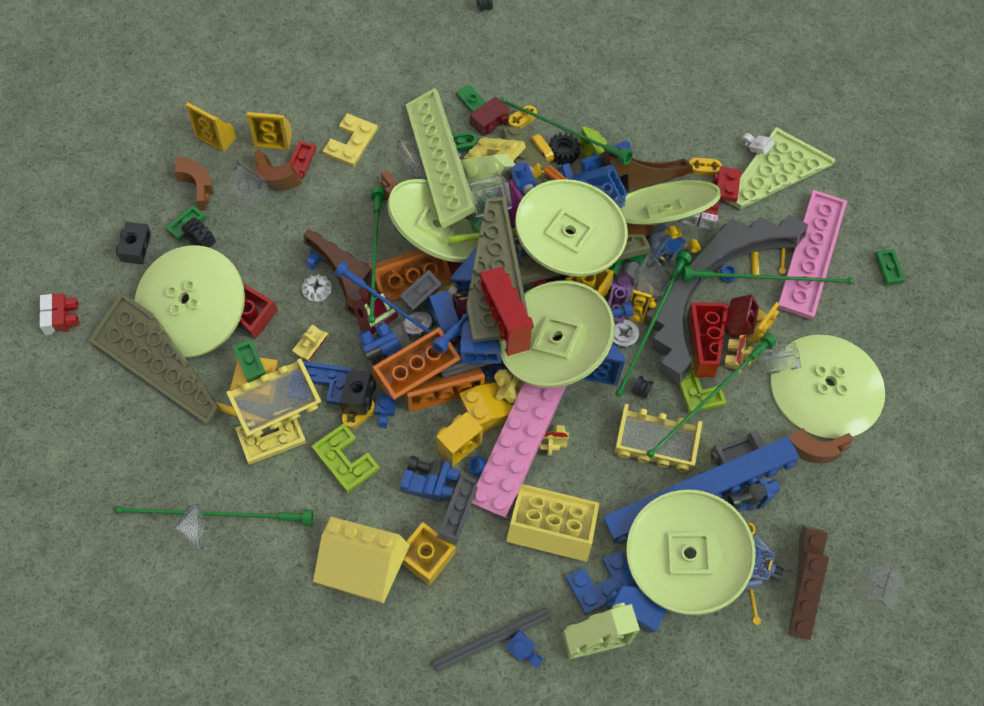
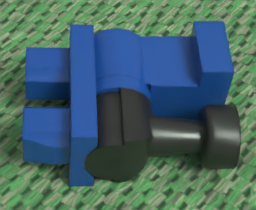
M385 322L375 326L378 333L375 337H372L369 330L358 334L361 342L359 347L365 358L369 359L373 366L381 362L380 358L385 357L386 359L402 350L395 332L390 330Z
M411 455L400 484L401 492L438 502L441 499L451 500L455 488L446 486V482L448 480L457 483L460 477V470L450 467V462L434 460L431 463L419 462L418 457ZM420 470L425 472L426 476L414 474V472Z
M763 478L756 484L753 483L747 491L738 494L732 493L723 500L727 501L738 512L744 510L752 511L756 507L761 509L770 500H773L774 494L780 492V487L776 480L766 482L765 478Z

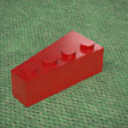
M502 266L480 272V287L488 307H491L493 321L498 323L501 341L505 340L507 343L505 348L506 354L510 356L530 350L531 333L534 323L532 318L528 317L525 304L520 302L518 291L511 284L510 275L506 274Z
M243 283L245 300L239 323L256 339L278 309L274 301Z
M691 302L687 321L695 377L715 378L720 364L729 303Z

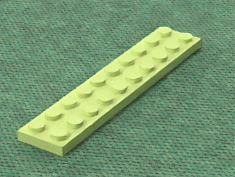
M434 88L406 104V108L440 224L443 228H446L477 210L439 93Z

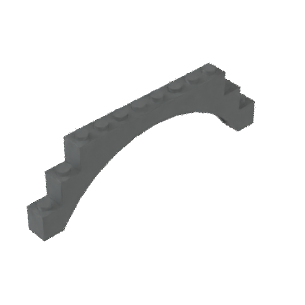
M791 215L785 220H781L779 225L760 216L756 222H752L750 227L731 219L722 226L717 235L711 238L707 247L704 246L701 249L699 256L691 260L689 266H692L693 270L714 272L731 260L752 252L772 248L797 247L806 237L808 224ZM681 273L673 283L652 329L656 330L653 335V349L664 355L660 361L661 373L678 384L691 372L692 364L684 341V314L691 297L706 279L692 277L691 281H682ZM663 294L658 297L656 307L653 309L649 307L646 312V324L648 326L664 296Z

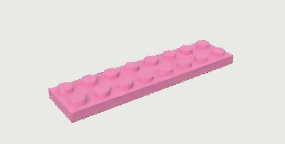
M816 190L812 191L803 222L808 224L807 234L801 243L795 247L786 276L826 278L847 200ZM785 280L778 302L780 304L778 309L813 320L824 282Z
M523 383L476 485L478 488L472 501L473 505L507 519L567 385L556 388H543Z

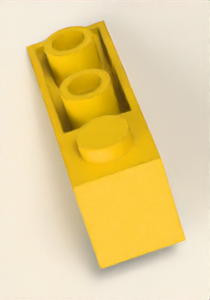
M633 290L630 298L633 316L625 319L632 321L634 324H643L652 295Z

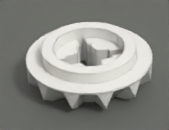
M319 273L316 276L310 275L308 279H304V283L301 285L304 297L314 302L326 299L332 290L331 282L326 276H320ZM318 282L319 288L316 290L315 293L314 286Z
M415 312L409 315L426 328L432 327L431 323L433 321L428 313ZM407 318L403 321L402 327L407 335L411 334L413 337L416 334L421 335L422 332H425Z
M624 319L623 323L614 322L615 333L613 342L618 347L625 346L627 348L630 345H634L639 337L637 326L632 321ZM620 331H628L627 337L624 335L619 337Z

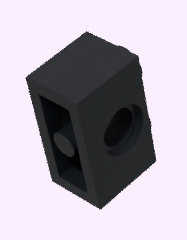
M125 223L124 229H121L120 244L116 246V255H118L121 262L144 263L151 237L148 224Z
M348 371L339 401L344 414L367 415L368 408L372 406L373 391L376 390V380L373 379L371 372Z

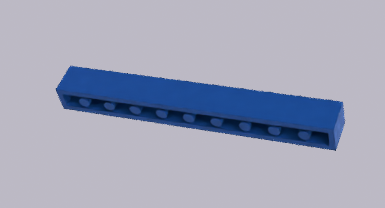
M786 436L603 516V522L613 543L618 541L620 544L628 540L630 528L637 515L657 497L678 490H698L723 498V495L727 493L732 494L741 491L743 486L748 485L750 487L753 483L756 484L761 478H772L778 474L777 471L782 469L787 471L794 468L799 455L789 437Z

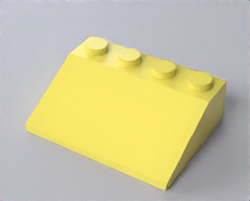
M522 484L517 496L506 542L587 562L593 542L599 503Z
M330 517L321 536L313 582L384 604L410 545L399 534Z

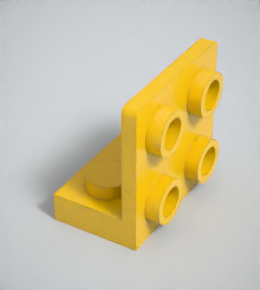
M778 302L775 303L768 314L759 309L754 333L745 335V342L753 346L755 342L760 343V338L770 329L779 314L777 309L780 304Z

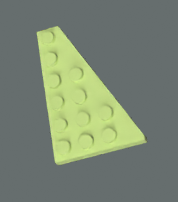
M776 127L769 136L774 139L775 144L765 155L757 153L740 177L737 202H726L741 210L832 166L836 159Z

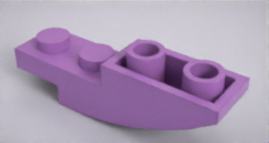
M627 274L625 277L617 276V279L612 282L608 300L611 310L620 308L621 303L628 302L631 281ZM623 315L613 317L615 322H624Z

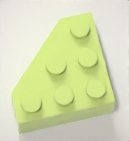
M506 154L460 160L473 200L478 199V202L479 195L493 189L498 197L512 175L510 169L515 166V163Z
M625 603L612 606L613 609L601 614L591 615L588 620L579 624L567 626L562 636L568 658L573 659L631 644L640 630L632 604L626 606Z

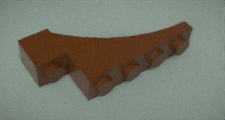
M606 151L603 152L604 166L613 164L618 176L621 177L623 186L629 192L693 172V166L685 158L670 162H648L632 157L630 163L626 165L619 162L617 156Z
M308 229L304 233L303 243L320 255L333 273L340 263L344 261L349 265L348 270L365 282L369 278L371 268L365 262L356 260L352 254L342 251L335 243L326 241L317 232H312ZM336 276L345 297V310L356 316L353 306L362 299L358 291L360 287L345 276L341 278Z
M802 525L798 543L797 582L788 634L811 640L829 557L824 554L828 533L823 529Z

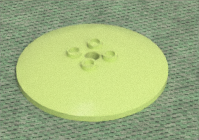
M406 180L396 185L391 191L387 204L389 216L397 230L420 250L439 259L464 262L477 247L478 240L460 243L449 242L450 236L474 233L471 228L470 221L465 219V217L443 228L440 224L428 180Z
M558 179L539 184L523 197L516 213V232L525 251L543 267L563 275L589 276L600 273L617 262L627 243V224L618 205L600 189L581 181ZM565 230H572L574 234H568Z
M696 180L665 182L627 193L625 206L620 208L624 215L626 223L638 225L664 224L683 220L703 212L716 204L721 194L719 187L710 182Z
M183 246L159 257L142 276L135 295V301L154 313L185 358L207 354L222 345L236 329L243 313L245 300L243 282L234 264L223 254L204 246ZM188 294V302L182 304V297Z
M555 281L537 286L524 294L528 316L532 318L534 323L530 350L507 356L505 351L506 341L498 340V345L501 348V358L515 377L532 386L556 388L570 385L585 378L603 362L613 343L615 324L608 303L596 290L578 282ZM559 334L563 335L562 339H560L559 341L553 340L555 336Z
M810 335L799 338L788 344L779 353L772 366L770 386L776 405L789 422L798 429L804 428L807 434L829 440H834L847 433L855 437L868 430L882 412L885 402V387L881 373L873 360L862 349L847 340L830 335ZM825 380H832L835 386H829Z
M678 490L657 497L637 515L628 535L627 561L636 584L651 601L666 610L678 614L704 615L728 606L745 590L755 566V544L745 519L727 501L704 491ZM687 549L694 550L696 553L695 558H686L684 551Z

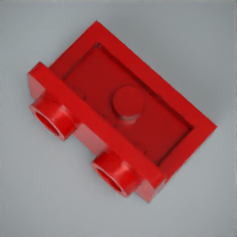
M720 166L718 173L715 172L713 183H716V186L720 189L721 196L719 200L737 202L741 177L740 169Z

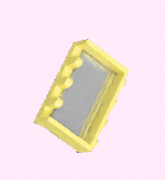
M301 358L295 363L283 366L273 373L265 374L253 382L245 383L233 391L229 390L226 392L246 437L251 436L252 439L262 435V430L268 427L272 430L281 426V421L287 418L289 421L300 417L299 413L307 410L309 413L319 408L317 404L321 403L320 397Z
M624 405L614 450L615 454L624 459H629L630 457L637 458L641 463L654 462L662 468L675 467L680 472L693 470L696 462L702 421H698L696 426L684 424L655 452L654 457L649 458L647 451L652 450L684 418H678L676 422L667 420V415L664 413H659L658 417L647 415L646 409H640L637 413L628 411L629 405Z

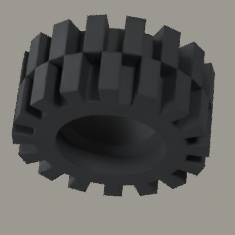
M561 132L558 136L555 134L550 139L549 147L554 154L553 162L557 161L558 165L563 162V165L566 162L570 165L579 156L580 142H577L578 139L576 137L573 138L572 134L567 136L568 133L565 132L562 135ZM563 145L569 147L570 151L561 152L557 148Z
M192 217L181 227L182 232H184L183 234L187 237L188 241H191L192 245L210 248L216 243L212 232L208 230L209 228L205 227L204 223L200 222L196 217Z

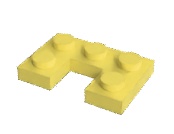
M347 113L340 123L339 129L353 134L347 144H343L330 139L322 152L325 156L355 167L378 130V125Z
M482 137L463 159L506 154L514 161L526 146L524 141Z
M292 406L281 411L273 413V415L277 416L289 409H292ZM287 418L281 421L282 425L278 427L279 431L253 439L251 436L246 437L242 426L235 427L248 464L251 465L305 444L306 440L297 418L289 421ZM254 421L246 423L248 428L256 425Z

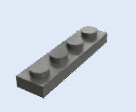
M463 474L460 475L437 538L454 545L457 544L478 488L476 486L477 480Z

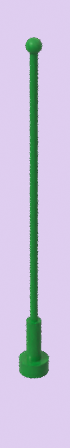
M504 97L500 98V101L504 104L602 147L604 151L617 156L618 161L627 165L632 160L633 152L629 149L623 148L620 150L608 144L604 145L513 104Z
M374 187L371 190V199L374 201L373 213L375 214L371 289L374 291L378 219L381 213V202L385 199V190L381 187ZM372 293L370 299V316L367 319V321L371 324L375 322V295H373Z
M679 251L675 257L677 264L671 274V281L620 388L615 391L617 397L623 395V388L674 281L678 279L682 267L690 263L692 257L686 251Z
M683 266L681 270L682 281H691L692 277H734L842 282L849 285L854 283V279L851 277L835 279L713 273V271L693 270L692 266Z
M765 333L760 338L761 343L748 355L749 357L652 450H648L647 456L649 458L654 457L655 452L751 360H755L766 348L772 349L777 344L776 338L771 333Z
M117 506L114 509L116 514L128 512L278 518L279 521H302L303 526H312L313 509H304L303 513L279 512V514L122 508L121 506Z

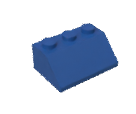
M612 343L603 362L582 380L617 386L626 358L616 345Z

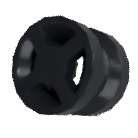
M476 0L479 12L484 11V9H493L492 0Z
M639 376L632 393H638L642 395V398L646 399L654 382L644 380L643 376Z

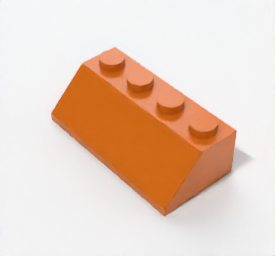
M416 249L377 262L375 287L377 292H383L388 300L393 302L401 299L400 295L428 270L441 282V285L452 282V276L447 260L436 258L420 249ZM371 264V265H368V266H369V268H371L370 273H371V277H372V264Z
M440 327L373 366L372 375L382 390L393 400L461 360V357L450 342H448L449 348L444 354H440L433 349L431 343L437 337L442 338L445 335Z
M480 368L443 378L441 374L433 376L404 394L408 411L412 412L460 399L459 393L478 385H484L485 376Z

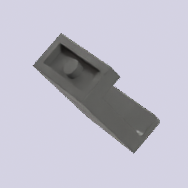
M428 270L404 291L400 297L411 310H414L441 285V282Z
M754 430L742 439L719 446V444L714 445L711 450V459L714 464L720 466L766 445L758 430Z

